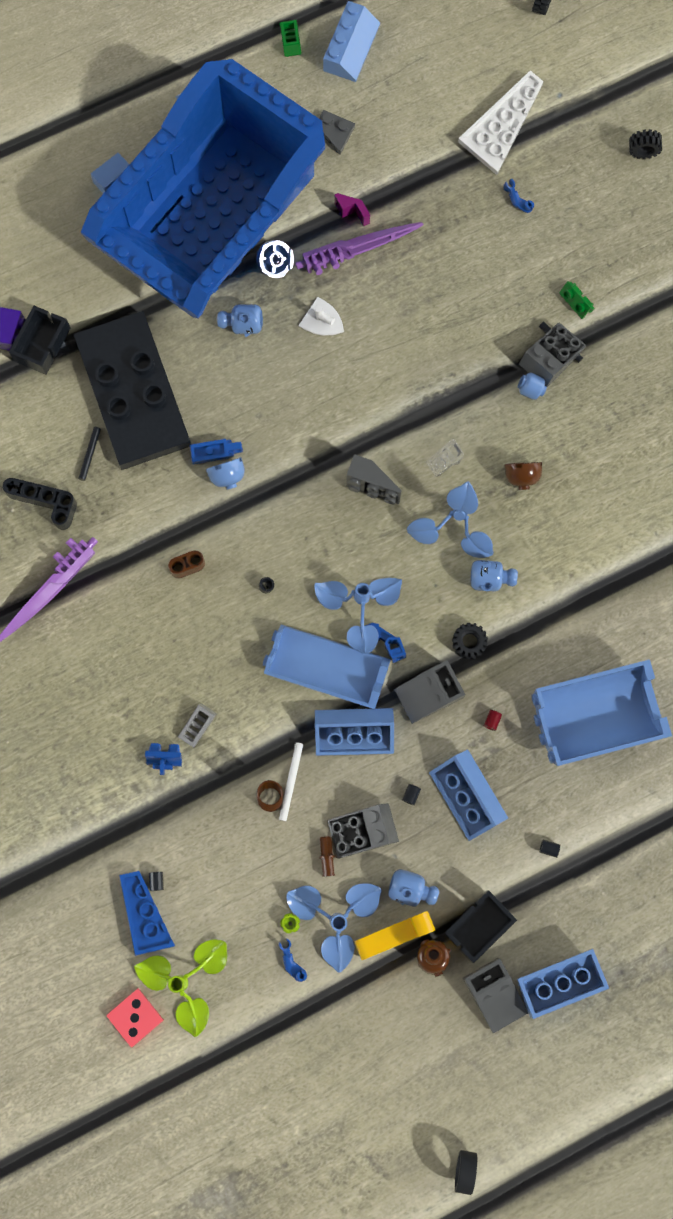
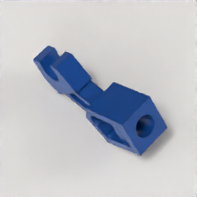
M377 623L367 624L377 629L378 641L382 640L385 642V649L392 663L406 658V652L400 637L393 636L379 627ZM390 644H397L399 647L391 650Z

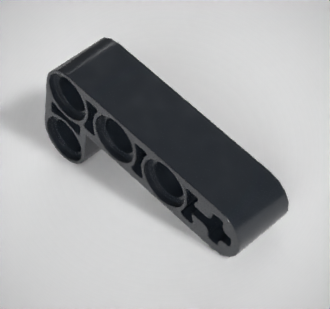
M7 478L3 482L2 488L9 498L53 509L51 519L60 530H66L71 526L77 502L70 492L16 478ZM30 490H35L32 496H27ZM47 495H53L51 500H45ZM66 499H71L68 505H63ZM62 516L66 517L63 522H57L58 518Z

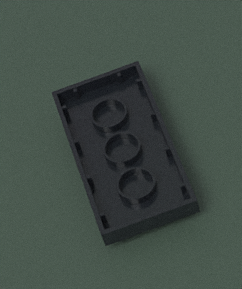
M144 311L74 334L121 470L190 447V438Z

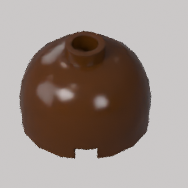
M542 462L505 464L506 479L511 485L518 486V490H529L530 486L535 485L542 476Z

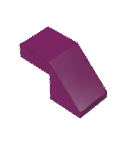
M339 193L334 194V204L342 218L356 212L363 226L370 224V213L362 200Z

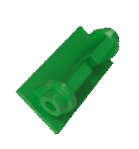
M567 281L559 292L581 319L588 312L591 313L595 309L593 307L594 304L586 296L582 297L583 292L576 286V283Z

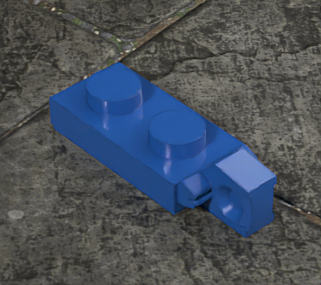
M221 439L191 444L192 464L230 459L234 457V454L243 452L242 443H232L231 440Z

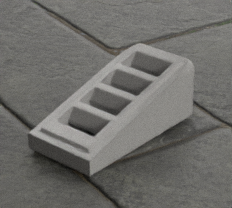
M199 704L178 738L194 748L217 713L205 705ZM200 712H203L204 714H206L207 716H209V718L206 719L205 717H203V716L200 715L199 713H200ZM197 718L205 724L202 726L195 719ZM193 725L200 730L199 733L190 726ZM188 731L196 736V738L192 739L185 733Z

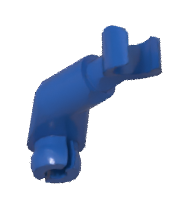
M513 179L509 180L511 187L505 182L503 188L506 192L510 193L509 197L513 206L525 213H530L534 208V203L531 200L526 201L519 197L518 192L515 191Z
M286 938L288 942L286 948H283L280 942L278 944L279 948L283 950L284 955L282 956L285 970L296 981H305L307 979V972L294 962L293 955L290 953L291 941Z

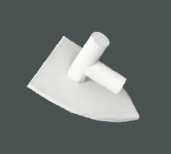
M319 297L316 298L299 324V327L317 335H336L344 332L342 320L337 311Z

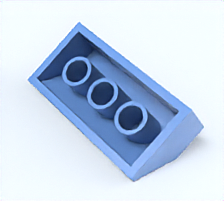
M350 1L347 2L323 58L324 72L354 82L357 81L380 26V22L365 6Z
M393 708L315 710L316 756L394 754Z
M469 750L455 755L429 772L468 841L508 819Z
M593 949L517 979L522 999L532 1019L609 989Z

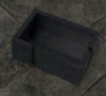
M33 305L9 351L13 361L47 375L54 362L52 357L56 358L71 329L67 319L54 313L50 315L49 311Z
M489 890L485 891L474 902L476 907L470 906L443 932L455 946H462L459 950L471 963H475L517 921Z

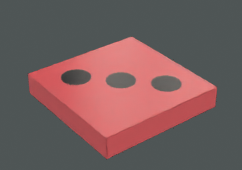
M139 988L106 1015L131 1048L164 1021Z

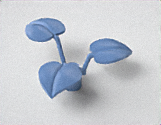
M469 481L448 493L447 503L453 510L437 527H435V522L429 518L414 520L407 527V532L415 540L423 544H432L439 537L437 530H440L453 516L458 521L465 520L466 538L462 539L461 546L468 555L486 558L494 553L493 543L487 534L479 531L469 534L468 514L474 513L478 508V498Z
M377 579L371 582L370 585L360 583L356 586L355 590L351 591L348 597L346 586L337 581L315 583L314 589L320 604L331 610L340 609L343 602H348L354 596L355 601L361 605L360 626H353L348 630L347 642L353 649L362 654H367L375 649L379 635L374 626H364L365 604L370 598H375L376 602L383 606L396 603L400 596L402 579Z
M369 883L352 886L346 894V901L351 906L348 907L345 914L334 913L332 916L318 908L321 903V895L312 886H301L288 891L286 897L291 911L300 919L311 920L315 916L316 911H318L330 920V925L336 931V937L329 936L323 941L321 954L324 960L340 973L350 963L355 949L354 942L349 935L340 936L341 931L347 927L346 918L352 909L359 917L372 915L379 905L382 889Z

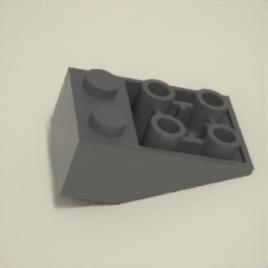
M559 322L525 352L519 365L528 373L531 372L544 378L545 386L548 387L583 351L586 345Z
M354 454L346 476V487H349L353 492L358 493L361 491L367 493V496L374 499L377 497L384 499L388 504H400L402 490L372 460Z
M448 660L394 689L411 724L463 699L466 695Z
M389 803L378 804L328 820L338 859L399 842Z
M496 958L463 977L492 1033L528 1014L500 958Z

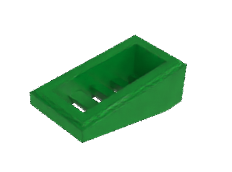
M297 20L280 22L284 56L301 55Z

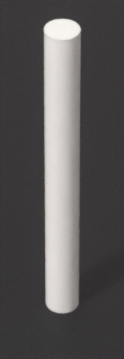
M296 743L279 816V820L287 821L303 748L301 743Z

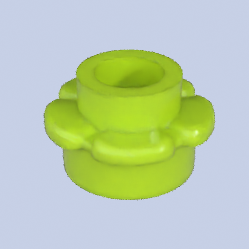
M292 913L284 915V918L280 921L283 931L288 934L298 931L300 927L299 917Z

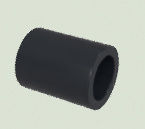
M408 784L402 801L415 806L421 788Z
M543 839L539 853L557 858L561 844Z
M163 872L149 873L150 891L164 890Z

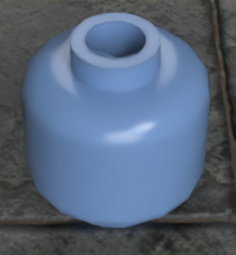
M531 372L523 375L518 383L520 394L532 400L537 399L539 396L542 397L547 389L544 378Z

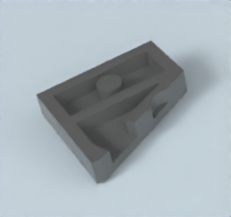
M323 110L319 119L322 120L325 139L329 144L332 143L336 148V152L341 155L355 129V123Z

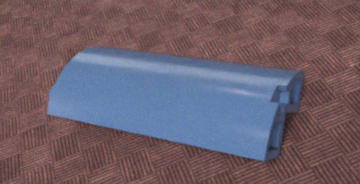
M281 625L278 631H274L271 640L274 642L273 649L269 655H265L263 666H266L264 674L375 709L391 659L372 653L362 654L350 646L285 625Z

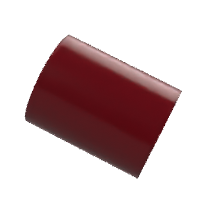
M489 710L483 726L489 730L496 731L502 714L495 710Z

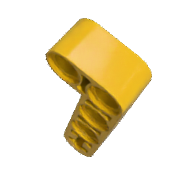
M425 911L354 941L361 960H365L412 939L433 932L436 929L429 912Z

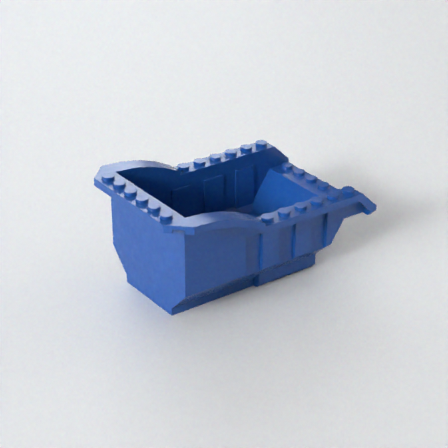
M235 60L206 62L180 94L158 133L90 208L81 234L89 243L191 317L198 319L203 314L210 296L218 290V287L225 278L232 274L241 263L242 258L251 248L255 247L264 236L265 231L273 222L277 221L314 177V162L325 150L322 120Z

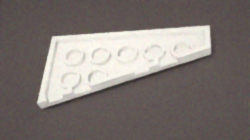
M529 71L459 137L458 142L496 175L516 139L543 85V81L532 71Z

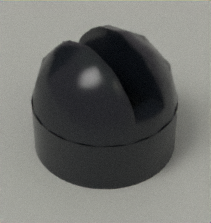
M264 577L260 580L259 590L262 593L267 594L274 589L275 584L271 578Z

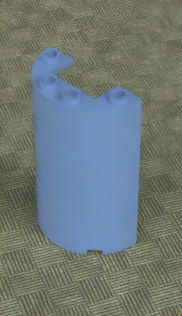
M650 659L535 689L534 694L531 695L537 714L534 715V721L536 726L540 727L541 734H539L541 745L546 746L548 759L551 764L554 763L556 766L672 736L667 717L661 718L651 680L655 679Z

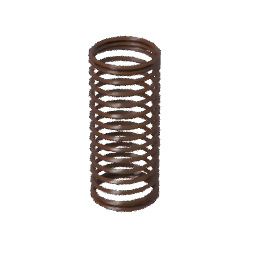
M267 780L259 785L257 800L261 809L273 812L282 805L283 790L276 781ZM265 789H275L280 794V799L274 804H265L260 799V795Z

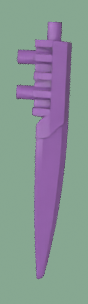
M422 222L369 233L347 241L339 240L302 253L303 260L295 262L297 270L305 267L308 273H312L311 269H314L316 275H321L323 271L320 266H323L325 269L327 264L331 263L333 269H338L340 265L337 260L342 263L344 259L349 260L354 258L355 255L387 244L420 228L424 224Z
M94 537L87 543L81 540L78 544L70 538L66 544L73 550L65 558L59 552L53 556L60 563L54 569L57 574H53L17 613L0 634V642L19 629L47 605L95 554L92 548L98 543Z

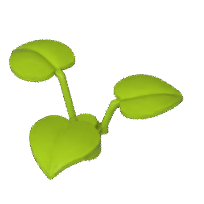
M209 940L200 944L194 953V959L200 965L185 975L169 976L171 964L165 957L159 955L149 957L134 966L139 979L149 989L160 991L165 989L168 983L170 991L180 993L181 996L188 1000L180 1003L177 1007L176 1020L193 1037L199 1036L205 1029L209 1019V1007L204 999L196 998L192 1001L191 997L184 992L188 987L187 978L201 968L208 974H217L225 968L227 963V944L223 940Z

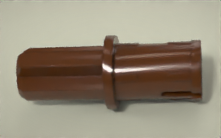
M320 837L321 857L319 859L322 860V877L335 876L333 863L335 855H333L331 837Z

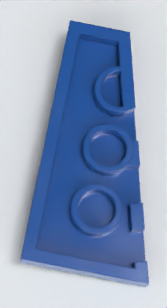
M140 871L119 875L135 956L174 947L175 944Z

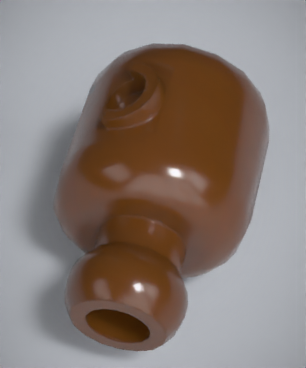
M427 939L420 943L421 947L418 950L417 961L422 971L434 975L436 978L441 976L449 965L451 949H448L440 941H429Z

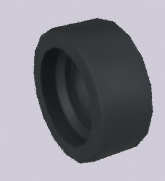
M464 1150L459 1152L455 1173L456 1193L473 1194L478 1162L477 1153Z

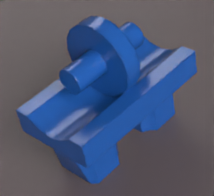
M151 743L149 751H145L146 764L153 765V769H160V775H165V770H173V766L182 767V755L178 744L169 745L168 752L161 751V744Z

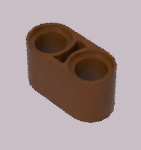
M194 550L171 559L168 567L172 576L179 579L201 571L205 567V560L201 552ZM194 558L201 559L196 565L191 563ZM182 565L183 567L180 571L176 572L173 570L174 566Z

